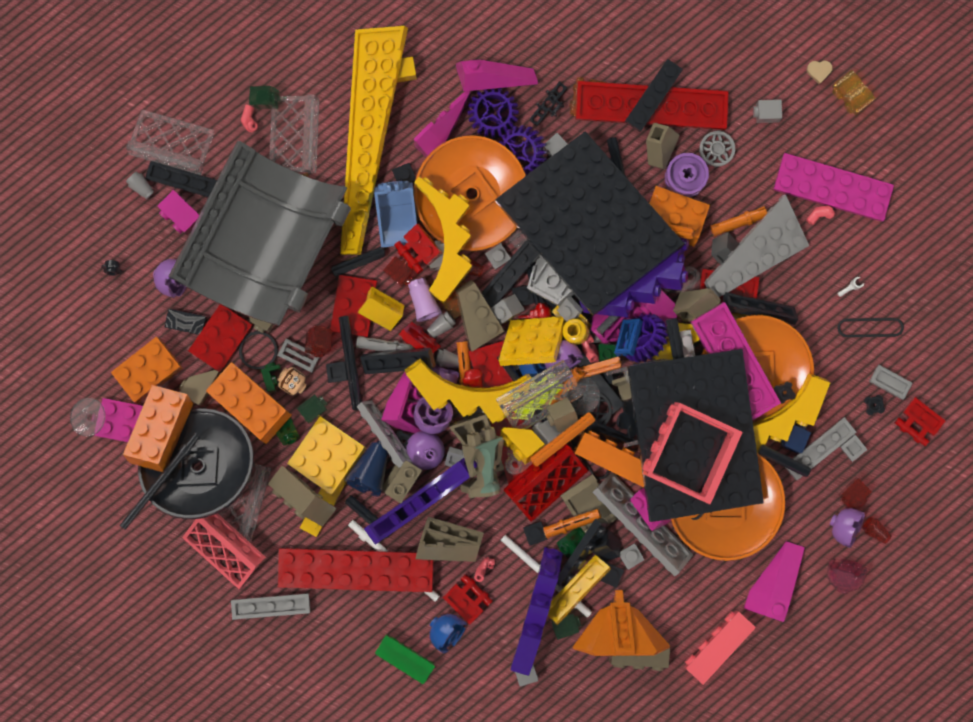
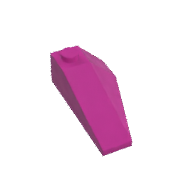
M469 60L456 63L463 91L538 84L537 77L532 68L485 60Z
M465 91L449 106L450 110L448 112L442 111L435 124L430 122L413 139L415 147L425 157L439 145L449 140L470 98V91Z
M405 372L387 401L381 420L394 428L416 433L421 430L415 424L414 410L417 402L423 396Z
M787 541L783 544L771 563L749 590L744 609L784 622L805 547Z

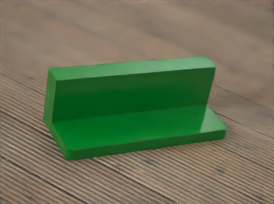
M388 634L385 635L375 652L377 656L421 684L425 683L436 664Z

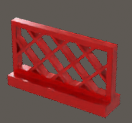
M566 444L536 467L532 463L506 486L503 491L529 521L532 522L557 500L560 495L585 475L588 470ZM568 456H570L569 463H562ZM573 467L581 468L576 474H572ZM556 468L555 475L548 476ZM561 468H568L566 475H560ZM553 480L552 488H545L546 482ZM558 480H565L561 487H557ZM540 481H542L539 489H533ZM551 492L550 497L543 500L544 493ZM539 493L538 500L531 501L532 494ZM527 494L526 501L518 502ZM536 505V509L529 515V507Z

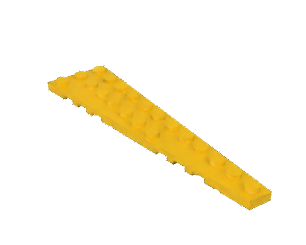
M406 26L355 30L345 187L347 189L344 193V203L350 206L351 210L342 226L340 253L342 255H361L408 31Z

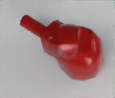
M538 303L534 310H530V315H521L518 318L519 320L552 317L551 309L545 306L544 303Z
M478 368L465 371L464 378L462 379L464 386L483 388L482 371Z

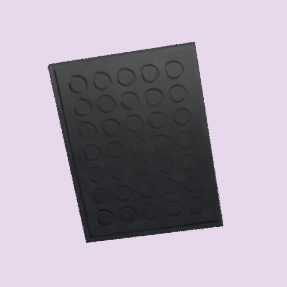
M586 131L495 199L498 206L592 316L600 312L684 246V242Z
M743 349L627 366L641 468H643L646 459L650 458L652 444L658 440L660 426L663 422H666L668 418L667 411L674 402L686 405L742 432L711 504H707L643 475L649 522L764 503ZM680 411L653 472L701 494L727 433Z

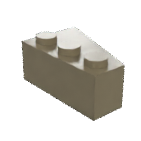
M472 280L455 290L468 341V348L471 352L504 332Z
M484 412L449 424V428L462 445L468 444L467 434L478 432L480 433V438H483L481 429L487 426L490 427ZM501 460L496 466V472L504 470Z
M284 466L280 467L268 483L273 488L272 493L280 499L283 497L285 505L291 509L293 507L296 509L294 513L302 519L306 517L322 527L337 509L332 504L324 501L319 493H315L307 483Z
M428 517L415 559L476 562L484 533Z
M670 648L654 656H609V662L613 667L625 668V666H633V669L652 667V670L664 671V668H669Z

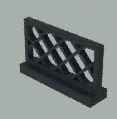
M577 345L584 357L583 359L578 358V360H581L578 365L583 367L593 364L584 355L581 347ZM602 374L587 377L586 383H576V385L586 386L585 393L588 392V386L597 387L599 393L606 396L613 407L612 414L622 407L623 401H621V397L603 378ZM575 386L572 388V394H571V395H565V396L563 397V399H565L566 397L571 398V404H572V406H573V399L579 397V396H574ZM586 395L581 398L585 399L584 409L576 410L578 419L581 418L578 412L583 413V416L588 412L597 414L596 422L599 423L607 419L609 412H599L600 401L606 402L604 399H601V396L589 398ZM587 400L598 401L597 412L586 411Z

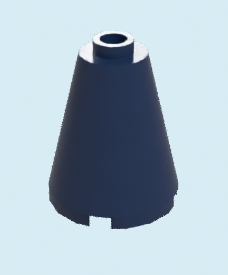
M381 441L371 443L345 478V482L348 481L347 484L362 493L370 491L372 492L371 496L379 497L382 493L389 456L387 450L382 447Z

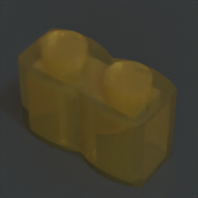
M850 70L832 86L833 94L837 99L841 98L845 102L844 107L850 114H859L876 99L853 70Z

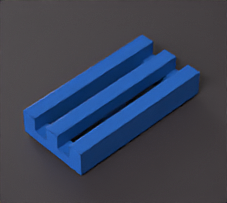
M640 318L623 320L614 351L616 356H621V354L623 356L628 354L634 356L643 323Z

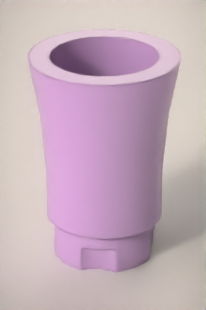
M426 278L416 279L408 284L417 322L430 320L442 313L434 296L429 293L430 286L427 284Z

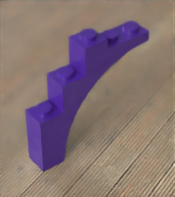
M680 238L684 242V246L597 314L628 318L630 310H633L634 302L655 304L656 298L661 294V288L682 290L683 284L687 283L688 272L685 271L684 251L688 250L689 239ZM580 301L583 313H590Z
M465 458L365 527L364 530L373 543L376 545L471 478ZM474 461V468H476L477 463Z
M544 548L510 671L527 676L530 675L559 577L563 553L556 549Z

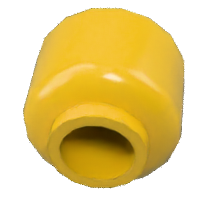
M574 318L564 324L562 331L566 341L576 345L584 343L588 339L590 332L586 323Z

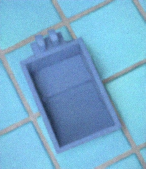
M408 181L380 183L375 187L374 194L381 247H392L398 241L405 245L408 242L403 236L417 224L413 183Z

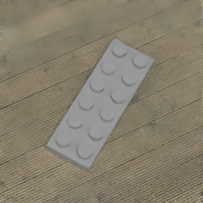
M611 472L593 493L637 537L638 541L669 572L676 576L693 554L665 525L651 531L630 501L634 496L633 492Z

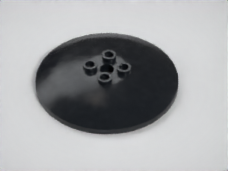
M212 409L190 410L170 462L179 452L180 446L182 444L185 445L194 433L200 439L191 448L192 452L188 457L185 456L150 499V502L158 510L179 519L193 520L206 518L229 507L245 490L253 471V447L244 428L234 418L225 413ZM197 463H203L202 469L199 471L194 470V466ZM138 466L139 481L145 494L162 472Z

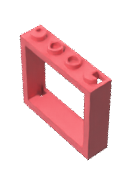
M674 402L667 411L668 418L666 422H663L660 426L658 440L652 444L651 456L643 464V475L707 504H711L742 432L686 405ZM680 411L727 433L701 494L653 472Z

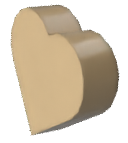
M812 61L808 64L806 70L808 75L820 85L831 73L832 65L828 61L820 63Z

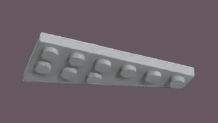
M782 195L778 199L779 201L774 207L767 211L766 216L750 230L739 243L740 245L728 255L723 264L719 265L704 282L708 289L711 288L718 297L809 246L786 195Z

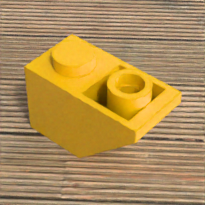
M505 427L501 430L500 436L504 439L503 445L510 447L515 458L518 461H522L525 465L531 461L530 457L545 445L532 430Z

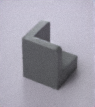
M729 232L722 234L712 240L711 255L722 265L728 258V255L739 246V243Z

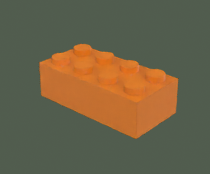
M232 362L206 390L209 395L266 444L292 416L291 413Z
M154 385L151 386L123 453V456L129 463L160 472L164 471L170 462L193 405L188 394Z
M590 430L587 433H582L573 451L575 454L644 488L640 458L634 457L635 452L624 447L620 450L616 448L618 444L608 439L603 442L599 440L600 435Z

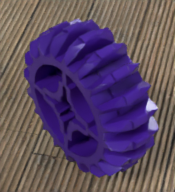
M495 88L491 89V92H488V89H484V95L480 91L477 92L479 99L474 96L472 97L474 103H469V108L473 109L468 111V115L472 116L469 118V122H475L472 125L473 129L479 127L478 134L485 131L484 137L487 138L488 133H492L491 137L495 138V133H498L499 137L503 135L502 131L507 134V127L513 129L515 125L512 122L518 121L515 115H518L519 111L515 110L518 104L512 103L514 97L507 98L509 95L508 91L502 94V88H499L498 92H495ZM489 99H497L502 101V103L492 104ZM483 103L486 112L479 119L477 111ZM505 107H507L509 110V116L507 120L503 122L500 113L504 111ZM491 109L496 111L497 117L494 114L488 115ZM493 121L499 126L492 127L485 125L484 123Z
M525 125L520 127L514 126L513 130L508 129L506 131L507 135L501 136L504 141H499V143L508 150H512V153L519 162L522 160L530 162L526 167L522 166L526 176L540 166L541 162L547 160L543 156V154L548 153V151L543 150V147L547 144L541 142L544 137H537L539 131H533V127L526 128ZM518 136L527 138L522 143L515 141Z
M640 314L639 318L643 323L634 356L629 354L625 356L630 361H635L639 364L641 361L646 363L647 359L653 360V356H659L658 352L664 350L663 345L668 344L666 340L669 338L667 326L655 314Z

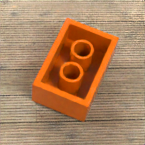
M655 186L649 204L667 224L694 228L695 234L692 239H689V245L695 247L710 205Z
M156 336L115 368L111 374L132 401L139 404L147 398L152 385L161 387L184 368L164 342Z

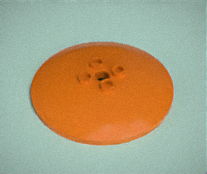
M462 136L444 142L426 157L416 179L418 177L422 179L426 177L434 184L433 188L437 191L442 189L449 195V200L453 194L457 196L461 194L469 201L467 203L470 205L469 210L457 224L458 226L462 224L468 228L471 239L462 250L478 251L491 248L506 240L517 229L516 225L495 202L496 198L526 176L518 159L505 146L486 137ZM414 186L415 207L421 222L434 238L444 244L442 224L434 206L426 195ZM471 188L477 190V197L475 199L467 197V191Z
M749 315L735 319L773 389L776 385L785 384L788 381L792 383V390L796 394L802 387L808 373L814 375V362L811 351L801 334L792 326L780 319L766 315ZM705 348L703 349L701 355L708 354ZM791 399L786 400L782 404L780 403L752 421L770 416L784 407Z
M757 453L764 503L704 513L698 520H692L691 518H695L699 514L671 519L675 531L687 546L705 557L730 561L749 557L757 553L773 539L783 520L785 494L777 472L764 457Z

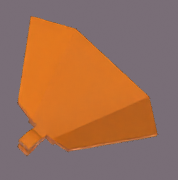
M615 590L614 603H610V606L598 611L573 646V649L593 656H654L670 648L667 641L638 609L630 606V603H624L623 590Z

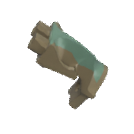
M487 426L482 428L483 438H480V433L478 432L467 434L468 444L462 445L469 476L472 478L477 475V478L461 484V492L467 493L469 498L490 497L501 492L496 466L501 460L504 439L501 436H496L494 427ZM475 459L477 460V467H476V468H474V460H475Z

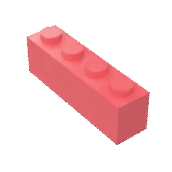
M731 611L724 619L726 622L721 627L718 625L711 634L713 636L708 641L704 640L699 645V651L695 656L691 654L686 659L684 668L702 685L756 628L739 611Z

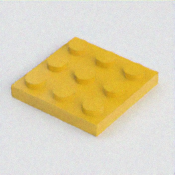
M563 317L510 320L498 360L500 366L556 362L563 338V326L566 320Z
M320 416L287 464L334 496L367 448Z

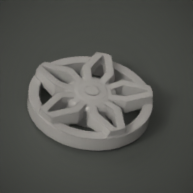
M710 132L704 136L700 143V156L710 166H724L731 161L735 154L734 141L725 132ZM713 135L712 142L705 141L708 137ZM716 135L718 136L719 141H715ZM721 136H724V137L727 138L729 141H724V142L722 143V138H721ZM732 148L731 155L728 158L727 153L724 151H729ZM703 149L705 151H710L706 157L703 153ZM713 155L714 158L709 161V156ZM721 155H724L726 161L721 158ZM718 157V160L722 163H714L713 161Z

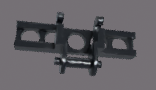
M559 81L551 92L546 90L545 93L548 97L541 105L538 102L535 104L538 109L530 117L529 121L538 126L548 112L551 114V117H557V111L560 108H564L563 102L558 100L568 87ZM559 86L563 87L560 93L556 91ZM550 101L552 106L546 107L545 102ZM555 104H557V106L555 107V109L552 111V110H551L552 107H553ZM540 109L544 112L543 115L539 113ZM536 115L539 116L540 119L537 122H534L533 118Z

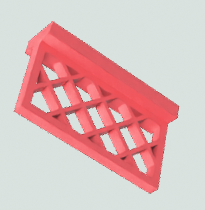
M218 513L206 518L195 519L182 537L238 589L244 585L255 569L266 558ZM200 524H201L206 530H201ZM190 534H197L198 541H195ZM203 535H208L210 542H204ZM214 537L221 543H215ZM206 547H211L213 554L207 552ZM217 548H222L224 555H218ZM228 550H230L235 556H230ZM220 560H225L227 567H224ZM231 561H237L238 568H233ZM243 563H244L249 569H244ZM234 573H240L241 581L235 577Z

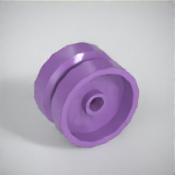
M693 153L677 155L669 163L665 172L667 189L689 198L698 195L705 187L709 178L706 162L700 156Z

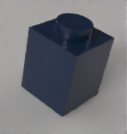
M796 423L792 428L788 441L782 440L780 446L802 454L811 432L806 430L807 427Z

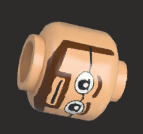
M294 367L284 368L277 378L279 388L291 396L297 392L301 394L307 385L304 383L305 375Z

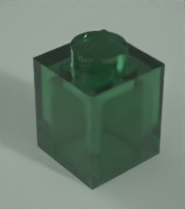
M250 86L249 106L256 109H278L280 101L278 89L272 86Z
M314 394L297 407V410L307 423L311 424L328 411L325 407L328 403L322 396L318 397Z
M573 613L568 614L558 625L550 620L557 640L579 633L578 628L581 627L578 616L574 617Z

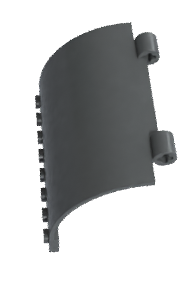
M237 141L168 277L227 308L266 323L280 325L288 308L299 313L301 312L309 295L301 290L306 277L333 223L343 226L351 210L350 206L341 202L347 187L327 184L298 174L262 156L245 143Z

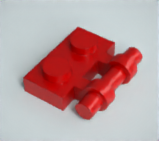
M416 224L403 236L408 242L407 244L403 245L401 241L394 244L398 250L397 253L405 258L410 269H414L417 274L423 271V268L420 266L422 262L430 265L443 253L420 224ZM412 249L418 254L416 258L410 254Z
M413 322L409 323L399 333L404 342L412 345L415 349L431 348L434 354L441 347L435 338L427 335L420 325L417 326Z
M914 397L902 412L908 417L906 421L898 417L894 423L900 427L899 430L903 433L906 432L912 436L916 443L927 446L930 441L924 437L928 432L930 435L935 436L946 420ZM913 422L921 427L919 432L911 427Z
M465 574L460 579L465 586L461 589L455 584L442 598L465 621L471 624L484 611L478 605L483 601L489 606L493 600L485 590H481L475 584L476 581L473 578L470 579ZM469 589L478 596L474 601L466 594Z

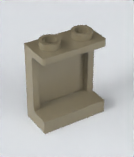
M407 460L403 462L400 468L394 465L383 483L382 491L394 500L402 503L422 470Z
M593 474L560 495L573 517L598 508L601 517L608 524L617 519L593 493L599 486ZM589 517L584 518V519H581V520H579V521H577V522H580V521L589 519ZM592 523L581 526L584 533L587 532Z

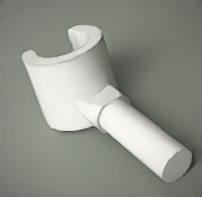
M856 277L850 282L848 287L837 294L841 297L853 289L858 290L862 288L864 283L857 286L855 281L860 277Z

